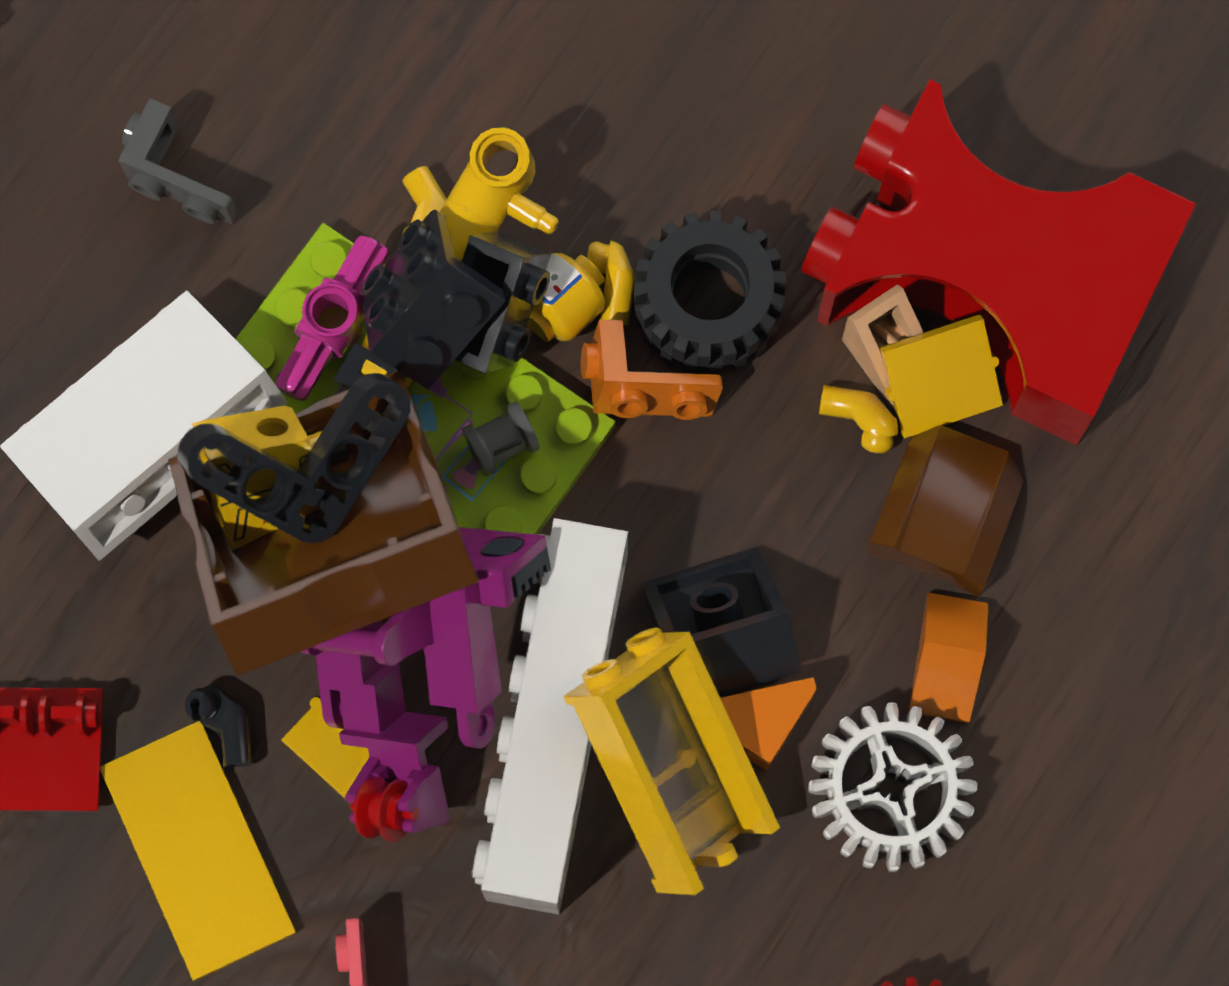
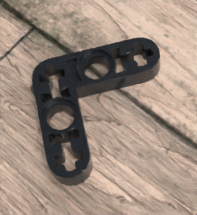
M372 373L359 378L348 390L298 470L223 427L212 423L199 424L189 429L182 437L178 446V461L181 468L205 489L300 541L310 544L319 543L330 538L337 531L405 425L410 414V399L407 392L386 375ZM374 396L378 399L384 398L389 403L383 413L376 410L372 411L368 407L369 401ZM355 422L364 430L366 428L372 433L368 440L354 429H351ZM343 444H356L358 458L353 467L342 473L332 472L330 459L333 452ZM204 447L208 450L217 449L225 458L234 463L230 474L213 462L206 461L203 463L198 456ZM259 470H273L275 473V484L268 495L257 499L249 498L246 493V485L249 478ZM321 476L337 488L333 494L326 487L322 488L317 484ZM305 504L313 507L317 505L321 511L316 519L308 516L303 518L299 514L301 508Z

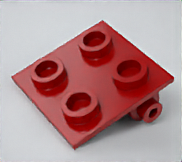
M0 688V811H99L103 688Z

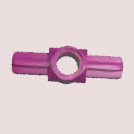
M366 236L358 237L334 280L323 278L321 284L312 289L306 296L302 307L303 315L294 330L300 340L276 380L277 388L287 396L301 401L308 399L331 356L342 358L344 352L359 339L364 319L362 302L365 298L360 293L361 286L366 276L376 265L384 264L389 253L388 249L379 241ZM339 307L348 312L346 321L337 328L326 329L317 324L320 314L328 308Z

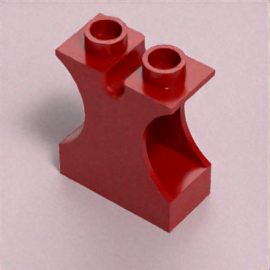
M930 79L911 116L887 104L881 106L869 128L853 166V169L881 182L877 202L895 211L885 210L868 202L860 219L832 206L814 237L801 272L826 284L817 322L828 327L838 320L854 314L897 284L904 289L913 309L931 313L951 323L980 314L984 319L990 350L999 359V364L996 368L1007 391L1011 415L1077 446L1100 406L1196 203L1130 172L1102 186L1072 192L1038 190L1010 181L984 165L962 142L947 114L941 84Z

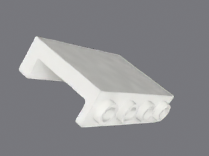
M186 290L124 343L116 347L76 383L68 387L64 393L34 418L21 426L0 447L100 561L177 496L168 459L178 456L180 441L189 429L193 428L192 423L284 406L288 402L266 370Z

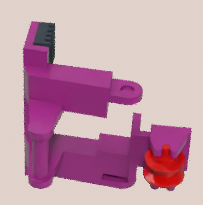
M460 527L479 580L478 583L395 614L383 626L380 620L300 651L301 654L314 655L316 657L322 714L325 723L332 728L344 729L339 733L342 745L368 748L370 757L345 796L346 802L350 803V808L353 810L350 814V821L355 823L358 833L364 838L373 839L381 834L388 842H398L408 832L416 833L438 824L445 825L450 820L439 766L427 765L425 749L448 729L447 718L406 712L400 668L396 664L405 657L424 648L430 705L456 708L461 742L466 747L480 749L485 747L491 740L494 732L495 715L493 700L502 693L490 606L507 608L514 602V597L519 598L522 595V591H527L530 588L529 585H534L537 582L536 578L541 579L544 576V572L551 570L545 535Z

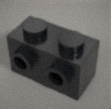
M499 231L470 235L461 262L502 288L506 301L455 359L456 361L481 372L488 373L512 367L514 362L516 363L522 358L530 340L531 331L526 326L533 306L541 302L549 286L550 272L546 271L552 253Z

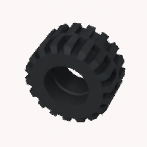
M710 211L709 221H699L697 212L684 215L683 225L678 228L673 221H670L661 227V238L659 240L653 237L650 238L644 247V258L638 259L634 284L638 328H643L644 341L652 350L657 346L661 350L660 359L670 366L675 360L683 362V371L696 374L697 366L708 367V373L712 375H722V367L731 364L734 371L746 366L747 357L753 355L757 359L766 350L768 339L774 338L779 327L786 288L785 271H780L781 257L776 247L770 250L767 248L768 236L758 228L751 234L746 230L748 220L736 215L732 224L722 222L723 212ZM713 268L724 271L735 278L745 293V300L742 306L728 317L718 320H703L688 314L679 306L673 296L674 287L683 276L694 270Z

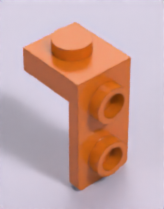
M599 319L592 342L584 343L582 346L581 376L583 379H591L593 413L614 414L621 418H634L640 415L674 416L680 420H693L699 417H709L713 414L723 389L722 377L720 375L627 371L623 320Z

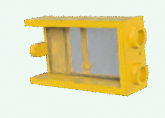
M651 628L630 638L626 642L628 650L616 659L600 662L587 669L581 676L584 682L563 697L567 705H573L654 874V877L650 880L656 892L697 895L704 889L695 870L698 866L724 867L738 858L733 844L729 843L740 833L773 834L780 826L690 632L662 633L660 628Z

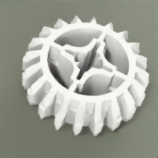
M888 703L886 705L884 722L880 723L871 706L862 708L861 721L864 728L861 730L849 717L841 719L839 727L847 740L844 742L835 735L826 734L822 740V745L835 757L832 759L825 756H815L811 767L816 771L827 774L828 779H815L808 784L809 793L828 796L827 801L813 806V817L822 818L833 814L836 821L825 828L823 836L830 840L835 838L841 831H844L850 838L844 843L840 853L846 858L853 854L858 843L867 847L868 849L863 857V866L866 868L874 866L879 852L887 853L886 865L889 872H897L899 870L901 852H907L909 862L913 868L922 867L925 863L924 853L921 848L923 845L937 858L943 856L947 849L938 834L941 832L950 839L959 840L964 830L951 819V816L970 818L974 812L973 806L958 800L957 796L973 794L977 790L976 781L957 778L958 773L965 772L973 766L972 758L970 756H963L952 760L949 754L961 744L962 739L958 734L952 735L945 742L941 743L935 736L942 729L944 720L936 717L932 720L927 730L917 726L922 716V709L917 706L911 708L906 722H899V709L896 703ZM886 739L901 740L916 746L934 764L927 765L925 763L917 766L904 764L897 758L893 747L888 746ZM868 744L872 756L870 758L873 773L871 780L857 785L856 789L843 793L842 774L846 761L856 750ZM885 769L887 773L896 774L895 780L899 776L905 782L913 780L901 793L900 805L898 801H889L890 794L884 798L879 792L873 793L874 789H877L884 781ZM941 782L942 799L939 811L931 824L917 831L913 819L916 815L913 808L914 794L927 789L929 785ZM857 808L858 810L876 808L883 811L891 821L892 827H896L899 836L882 835L866 828L850 811Z

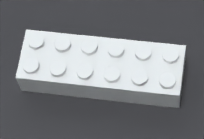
M554 518L551 535H545L551 570L544 572V576L541 579L536 578V583H541L539 596L528 594L523 611L521 631H524L523 642L529 643L527 657L515 655L509 684V692H512L511 701L518 702L515 718L504 716L497 745V753L500 754L499 762L506 763L503 780L491 778L487 794L485 815L488 816V823H494L491 841L479 840L472 878H475V884L482 885L481 890L486 901L559 915L592 745L573 705H567L563 696L584 682L581 676L587 669L608 660L628 555V532Z

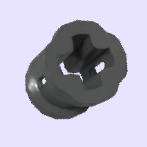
M517 401L508 405L507 413L477 428L468 425L461 429L468 448L485 477L494 473L495 465L525 450L531 454L540 450L535 432Z

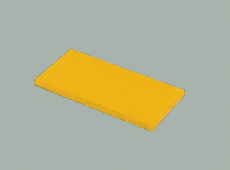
M200 721L101 766L100 771L194 982L297 933L205 727Z

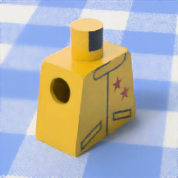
M288 406L273 407L192 423L193 427L207 423L221 426L297 470L322 433L320 431L307 436L293 408ZM345 444L333 452L330 459V468L349 462ZM204 447L199 454L203 463L206 461L213 462L230 474L234 463L225 458L217 449L208 450ZM262 469L255 472L247 482V496L257 499L268 495L275 484L274 471ZM208 490L213 512L231 550L242 547L278 529ZM305 504L299 514L301 516L308 515L318 510L319 507L317 505L313 507Z

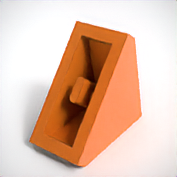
M933 593L927 594L908 713L913 706H917L922 709V716L940 717L944 720L969 724L986 654L988 603Z
M814 677L720 698L750 761L768 771L815 695L817 688Z

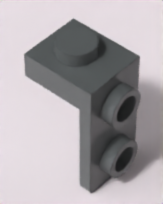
M149 98L142 114L136 112L132 115L122 137V144L125 148L118 161L126 178L129 179V187L153 200L159 201L162 195L183 203L181 208L187 214L205 223L214 224L216 218L233 224L238 213L230 196L160 166L179 125L170 106Z

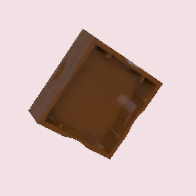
M395 371L386 376L390 377L407 392L410 399L408 419L337 531L330 538L322 542L306 543L277 529L242 547L231 550L213 512L208 490L195 482L181 468L178 456L168 459L183 518L196 541L197 554L195 565L211 626L237 676L479 582L423 423L401 372ZM348 390L320 400L296 414L307 436L324 430ZM374 396L369 401L368 407L372 411L376 410L383 413L389 403L384 398L378 399ZM356 422L351 428L366 440L372 434L366 428L364 430ZM345 444L349 462L331 467L332 472L342 473L353 467L358 458L356 444ZM323 476L318 479V483L322 488L326 487L332 494L336 491L337 488L330 484ZM318 508V510L303 516V518L308 516L316 519L321 509Z

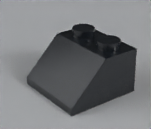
M758 548L642 582L655 627L660 628L662 633L690 632L719 697L759 684H771L782 677L802 672L789 613Z

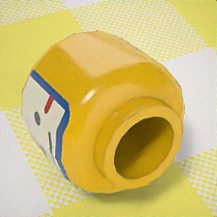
M552 253L546 271L550 272L548 289L541 302L533 306L527 326L545 342H549L552 338L559 341H571L603 312L605 298L599 286L605 282V279L599 269L583 255L578 256L574 260L563 253Z

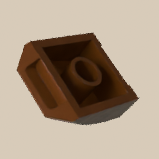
M942 425L912 436L866 553L887 562L893 560L956 585V589L979 597L988 580L1024 481L1010 452Z

